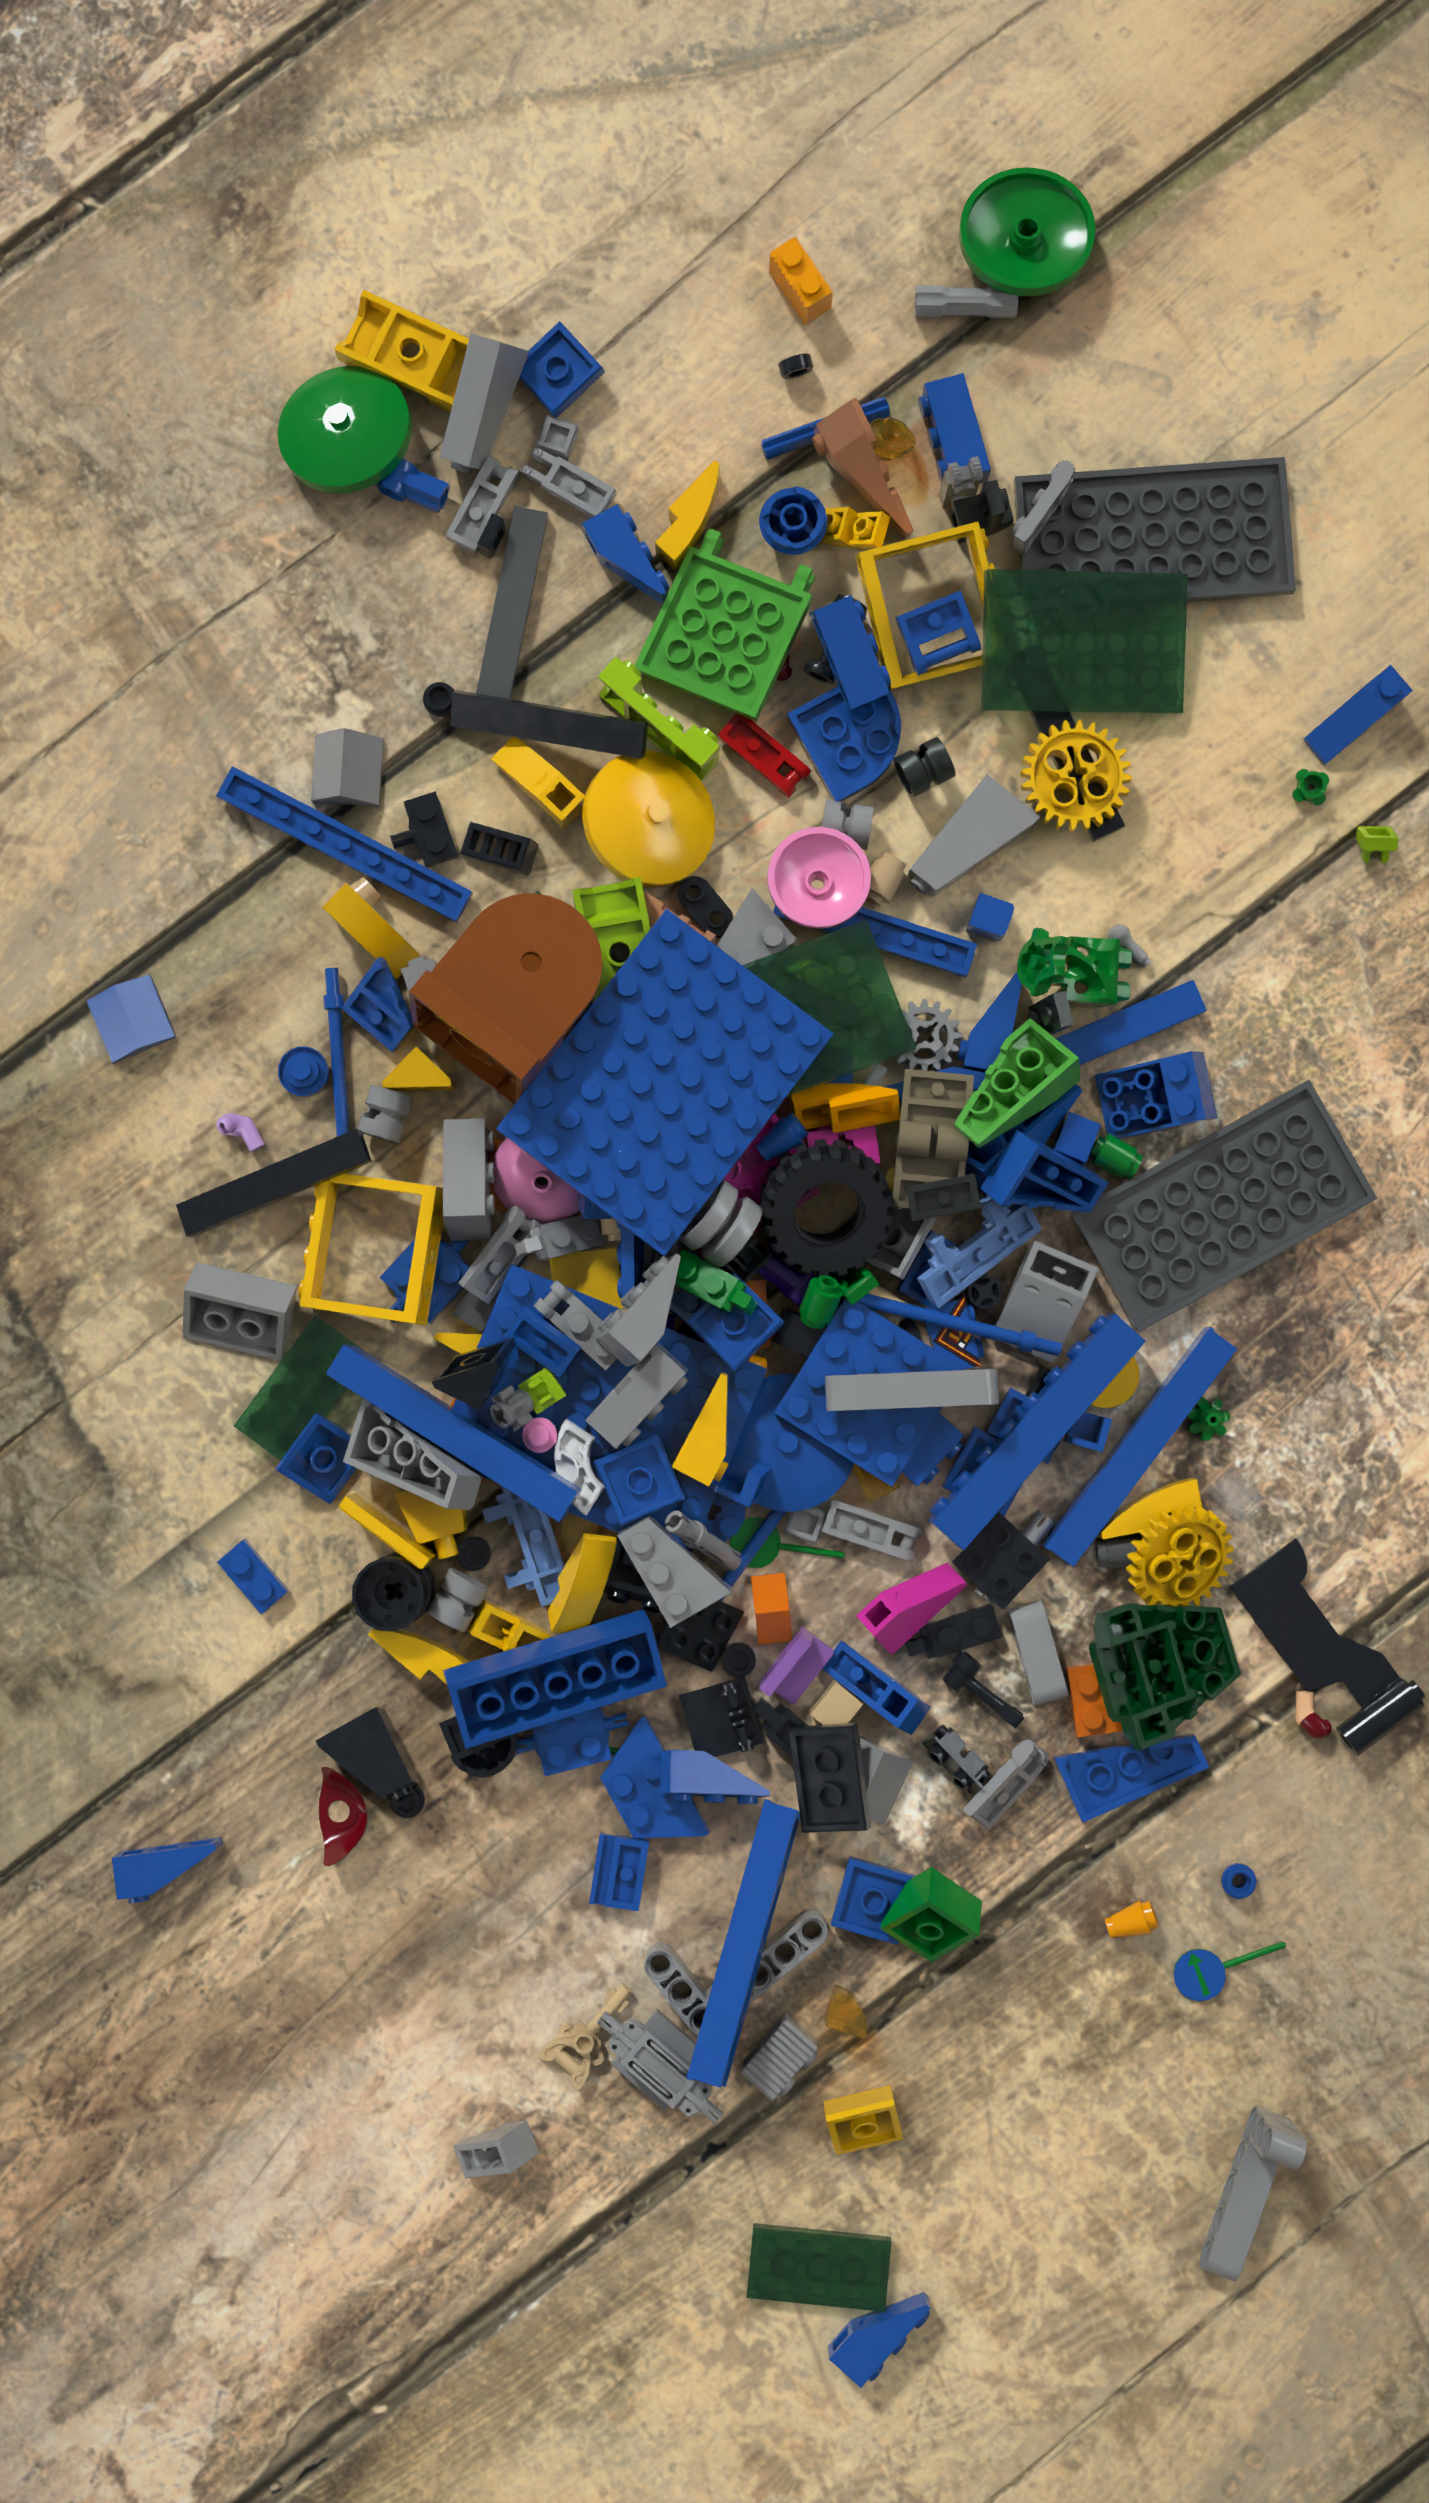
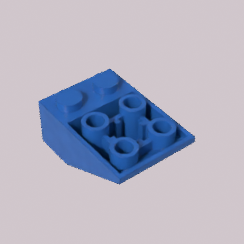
M1190 1051L1095 1075L1106 1132L1118 1139L1218 1119L1204 1052Z

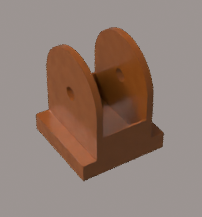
M526 893L509 896L493 903L475 918L431 972L426 970L409 990L413 1027L511 1104L515 1105L593 1004L592 999L597 992L602 973L601 948L593 928L574 907L552 896Z

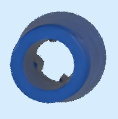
M791 1113L787 1117L782 1116L755 1146L764 1159L770 1161L772 1158L804 1143L803 1139L809 1134L798 1118Z

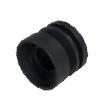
M396 1552L366 1565L358 1573L352 1586V1602L357 1615L366 1625L379 1631H396L407 1627L427 1612L435 1596V1581L430 1568L426 1566L423 1569H419ZM399 1582L402 1585L400 1591L403 1594L396 1597L393 1594L395 1588L392 1585Z

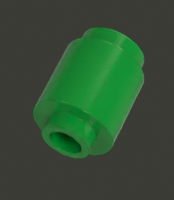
M1109 1133L1104 1138L1098 1136L1090 1151V1155L1094 1156L1092 1164L1120 1179L1125 1177L1130 1180L1143 1159V1156L1137 1153V1148Z
M820 1276L810 1280L799 1308L801 1313L800 1319L805 1325L814 1329H823L832 1321L843 1294L842 1288L834 1278Z

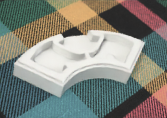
M566 1418L560 1428L555 1444L554 1461L556 1472L583 1489L580 1495L576 1497L573 1505L583 1514L587 1515L605 1488L595 1475L590 1461V1451L595 1436Z

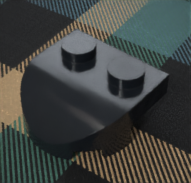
M456 1716L439 1723L452 1754L450 1756L452 1761L461 1771L470 1775L489 1777L498 1774L509 1766L517 1754L520 1742L519 1733L465 1749Z

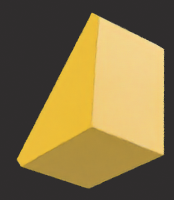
M415 1047L382 1081V1088L393 1091L455 1090V1083L418 1047Z

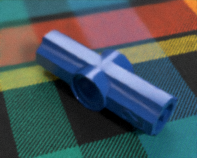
M403 458L389 475L374 484L381 493L394 500L404 502L406 499L436 513H439L444 508L450 490L449 483L418 471L414 464Z

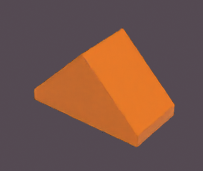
M785 1572L751 1576L758 1644L790 1642L792 1639Z

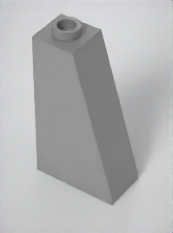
M470 333L440 453V458L451 461L450 468L465 473H470L471 468L481 469L490 454L529 351Z
M987 774L910 868L907 875L912 879L910 884L924 895L927 892L932 896L937 895L1030 831L1036 825L1040 816Z

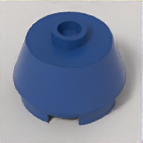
M796 486L775 492L767 499L760 512L759 525L762 536L773 549L784 554L797 555L808 552L819 544L826 532L827 515L823 504L815 494L805 488Z

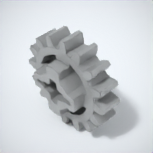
M923 999L920 1007H916L913 1001L909 1002V1011L907 1013L900 1008L897 1010L896 1014L900 1021H890L889 1026L895 1029V1032L887 1034V1040L895 1041V1044L890 1047L889 1052H899L900 1056L896 1062L898 1065L906 1060L909 1062L908 1069L920 1066V1070L927 1071L928 1066H932L936 1072L940 1070L941 1060L948 1065L951 1063L952 1059L948 1052L957 1053L959 1051V1047L953 1044V1041L960 1040L962 1034L953 1031L959 1025V1021H950L948 1019L952 1012L950 1008L942 1013L939 1011V1001L933 1007H928L927 999ZM930 1015L934 1018L931 1021H920L914 1016ZM903 1026L909 1033V1043L905 1047L901 1037ZM933 1026L935 1027L929 1037L931 1043L925 1040L916 1047H913L919 1036L917 1030L923 1033L926 1030L929 1031ZM943 1026L947 1036L945 1047L939 1040V1031ZM917 1052H928L934 1057L921 1059L914 1055Z

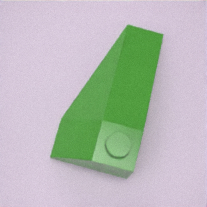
M1031 1018L1028 1019L1005 1039L1000 1047L998 1057L993 1065H989L985 1072L984 1080L978 1090L972 1093L955 1121L954 1127L978 1148L982 1147L1054 1103L1080 1081L1079 1057Z

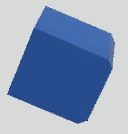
M980 893L975 902L966 931L997 942L1002 940L1014 911L1013 904Z

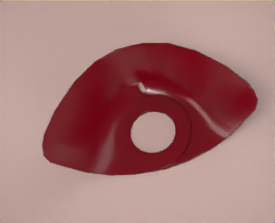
M322 1767L323 1782L319 1798V1821L325 1847L323 1864L331 1866L344 1858L363 1836L367 1825V1808L362 1795L348 1779L331 1768ZM341 1800L349 1806V1816L343 1822H335L328 1815V1807L334 1801Z

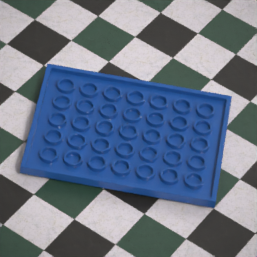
M666 909L501 1121L496 1130L665 1257L818 1057L834 1033Z
M511 1264L477 1349L506 1340L504 1337L505 1333L525 1306L562 1332L534 1307V1304L540 1298L544 1299L551 1292L550 1286L555 1281ZM567 1287L602 1320L611 1312L614 1313L617 1309L621 1310V1308ZM562 1299L554 1309L562 1315L570 1305ZM665 1327L664 1335L658 1342L689 1369L684 1375L688 1382L675 1396L670 1391L664 1396L660 1402L665 1407L652 1421L646 1417L637 1426L641 1433L630 1445L659 1434L673 1465L720 1374L723 1372L728 1375L726 1456L723 1461L729 1463L767 1368L747 1361L735 1372L708 1344ZM515 1345L499 1384L481 1409L478 1410L458 1399L455 1400L453 1408L556 1472L554 1461L555 1445L546 1452L538 1453L531 1451L526 1447L522 1438L525 1425L513 1432L510 1426L507 1428L498 1426L491 1416L490 1409L495 1404L491 1398L510 1385H512L514 1391L520 1389L518 1385L545 1368V1366ZM580 1349L562 1376L558 1377L555 1375L567 1395L538 1415L534 1409L529 1414L533 1419L542 1417L550 1420L557 1429V1436L566 1418L595 1436L591 1446L590 1461L595 1475L602 1482L594 1461L626 1446L621 1443L615 1449L585 1420L636 1364L626 1367L616 1359L605 1371L586 1352ZM673 1468L686 1498L648 1515H651L664 1528L668 1526L665 1524L667 1516L673 1511H680L690 1520H696L704 1524L716 1496L713 1488L718 1481L713 1479L710 1486H707ZM474 1469L475 1471H477V1472H478L481 1476H483L484 1478H487V1479H489V1480H492V1479H490L489 1477H487V1476H485L484 1474H482L481 1472H479L478 1470ZM605 1488L587 1515L579 1511L573 1504L568 1510L571 1514L617 1533L644 1518L641 1517L620 1526ZM671 1533L675 1538H677L681 1542V1538ZM686 1547L691 1553L694 1549Z

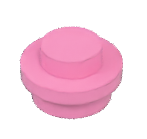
M534 1418L523 1429V1442L531 1451L538 1453L546 1452L556 1443L557 1429L546 1418Z

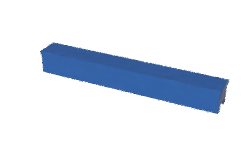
M1212 1327L1203 1328L1042 1542L1041 1546L1051 1550L1073 1567L1076 1565L1235 1353L1236 1347L1214 1332L1215 1329Z
M343 1344L326 1375L558 1522L566 1518L568 1510L583 1490L355 1345Z
M767 1799L764 1800L686 2078L722 2088V2086L726 2087L800 1822L798 1810L775 1804Z

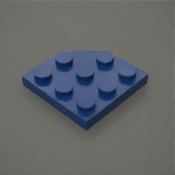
M837 686L787 713L790 724L833 801L842 802L871 786L891 765L896 755L901 735L900 712L891 690H889L890 693L854 709L847 710Z

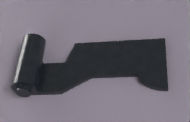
M1294 1538L1232 1584L1230 1588L1306 1691L1309 1692L1341 1681L1345 1684L1362 1709L1336 1727V1730L1353 1753L1359 1756L1425 1707L1422 1699L1426 1696L1413 1680L1407 1683L1403 1678H1400L1382 1653L1342 1637L1335 1631L1301 1585L1307 1573V1560L1300 1542L1297 1538Z

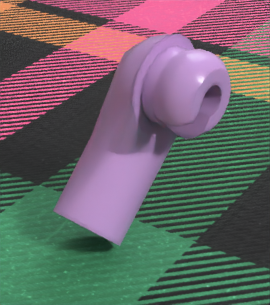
M227 1113L217 1120V1130L223 1135L228 1134L242 1137L250 1153L265 1146L259 1131L250 1117Z

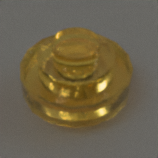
M894 418L872 420L870 426L876 438V441L873 442L876 456L879 455L885 461L910 456L916 444V438L906 424Z

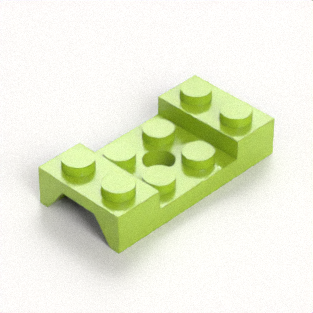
M615 656L597 676L605 684L599 697L623 718L648 722L647 738L665 754L676 758L688 766L703 782L718 765L720 746L717 744L719 742L718 738L705 727L700 729L695 724L686 733H683L684 728L678 720L671 715L665 717L656 709L658 707L657 703L644 692L642 693V678L639 677L641 675L639 669L630 661L626 660L623 663Z
M641 877L613 884L572 890L574 907L593 928L601 948L602 973L597 992L592 999L593 1003L625 963H617L611 959L609 955L610 947L615 943H623L628 947L630 956L650 930Z

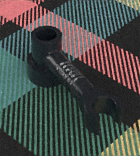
M960 1650L952 1660L954 1664L942 1680L957 1692L962 1687H965L972 1694H975L977 1698L983 1700L985 1704H988L1007 1723L1017 1728L1023 1721L1024 1714L1007 1701L995 1695V1693H992L990 1689H987L986 1686L984 1687L981 1682L974 1677L980 1671L982 1665L970 1654Z

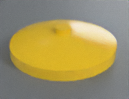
M646 750L645 757L642 759L618 756L595 775L585 794L582 818L588 843L603 866L624 881L641 877L642 887L650 888L675 884L700 867L710 852L715 835V813L711 798L698 776L688 766L672 756Z

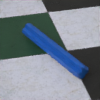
M882 397L860 405L869 424L887 418L890 415V408L886 398ZM824 418L763 439L761 447L766 459H771L813 444L812 437L815 436V426Z

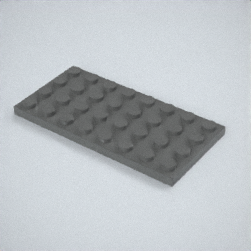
M1285 457L1075 472L1072 487H1070L1069 492L1026 554L1021 555L1019 553L1024 614L1294 594L1296 584ZM1050 474L1015 476L1013 482L1017 521L1021 516L1026 518L1033 509L1031 503L1037 492L1041 488L1044 490L1048 488L1049 481L1051 480Z
M1307 1080L1100 1196L1091 1212L1073 1211L1070 1213V1216L1133 1327L1139 1333L1378 1198L1311 1081Z

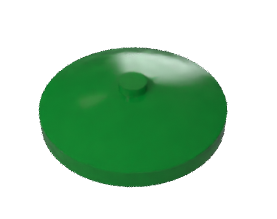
M1014 168L989 177L971 193L961 215L959 242L968 266L987 285L1011 295L1039 296L1054 292L1068 285L1085 268L1094 245L1095 218L1086 197L1066 178L1039 168Z
M360 366L332 368L308 379L291 395L279 419L278 445L291 472L305 485L318 491L333 494L356 492L378 483L400 463L411 440L412 417L401 390L390 378Z

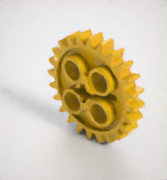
M1078 719L1074 729H1071L1069 723L1065 720L1060 732L1054 725H1051L1048 730L1050 737L1039 733L1037 740L1040 746L1031 743L1028 750L1033 756H1024L1022 760L1023 764L1030 767L1022 769L1019 775L1022 778L1029 779L1020 787L1022 791H1031L1025 803H1037L1034 812L1039 814L1044 811L1046 813L1044 824L1050 822L1052 818L1056 819V830H1059L1065 822L1068 823L1071 833L1074 832L1077 823H1080L1086 832L1090 828L1091 820L1097 827H1100L1103 824L1102 815L1111 820L1115 815L1112 807L1121 809L1124 802L1118 796L1127 797L1130 792L1127 787L1122 785L1130 783L1132 780L1131 775L1123 773V771H1126L1131 766V762L1121 761L1127 750L1126 748L1119 750L1114 748L1119 740L1118 737L1109 741L1105 739L1108 732L1107 728L1103 729L1099 734L1095 733V722H1092L1088 730L1083 729L1080 719ZM1068 747H1071L1074 752L1075 773L1076 775H1082L1078 787L1081 797L1084 801V805H1080L1078 803V790L1075 777H1069L1073 769V764L1069 752L1067 751ZM1081 751H1093L1097 756V761L1094 763L1085 762L1081 757ZM1051 756L1059 757L1063 761L1064 768L1060 770L1052 769L1047 763V758ZM1092 782L1099 783L1104 789V795H1092L1088 790V784ZM1058 789L1066 790L1071 796V801L1068 803L1059 802L1054 796V791Z
M1186 1504L1182 1511L1175 1505L1172 1508L1171 1515H1168L1163 1510L1160 1511V1521L1156 1522L1150 1518L1148 1521L1151 1528L1148 1531L1145 1529L1138 1530L1143 1538L1141 1541H1132L1131 1544L1137 1550L1127 1554V1557L1133 1562V1564L1126 1567V1570L1132 1575L1128 1582L1134 1587L1133 1591L1147 1605L1158 1604L1180 1607L1189 1606V1602L1192 1601L1196 1606H1199L1200 1596L1205 1595L1210 1599L1212 1596L1209 1589L1212 1586L1215 1588L1221 1587V1584L1217 1581L1218 1577L1228 1576V1573L1223 1569L1224 1565L1233 1563V1560L1226 1555L1234 1550V1547L1228 1543L1233 1537L1226 1531L1227 1525L1212 1511L1209 1510L1207 1512L1202 1506L1194 1509L1190 1504Z

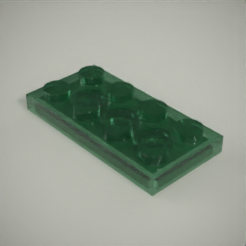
M315 1315L234 1424V1427L281 1461L315 1413L327 1418L348 1389L326 1375L343 1344L355 1345L367 1354L369 1353L318 1315Z
M753 2223L746 2298L885 2312L891 2237Z

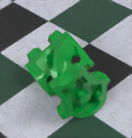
M1034 928L1031 938L1023 946L1017 962L1018 978L1029 989L1030 996L1037 997L1047 993L1051 986H1061L1062 991H1066L1067 999L1070 1003H1080L1096 1008L1110 1006L1130 998V985L1128 982L1118 981V970L1130 968L1132 952L1121 948L1119 939L1055 936L1049 938L1048 931L1043 928ZM1077 948L1085 949L1088 952L1087 957L1078 951ZM1083 983L1087 987L1086 992L1082 994L1077 993L1074 990V984Z

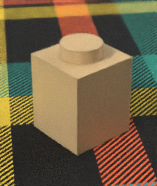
M833 1679L809 1710L810 1715L814 1718L811 1724H848L861 1708L863 1702L841 1683Z

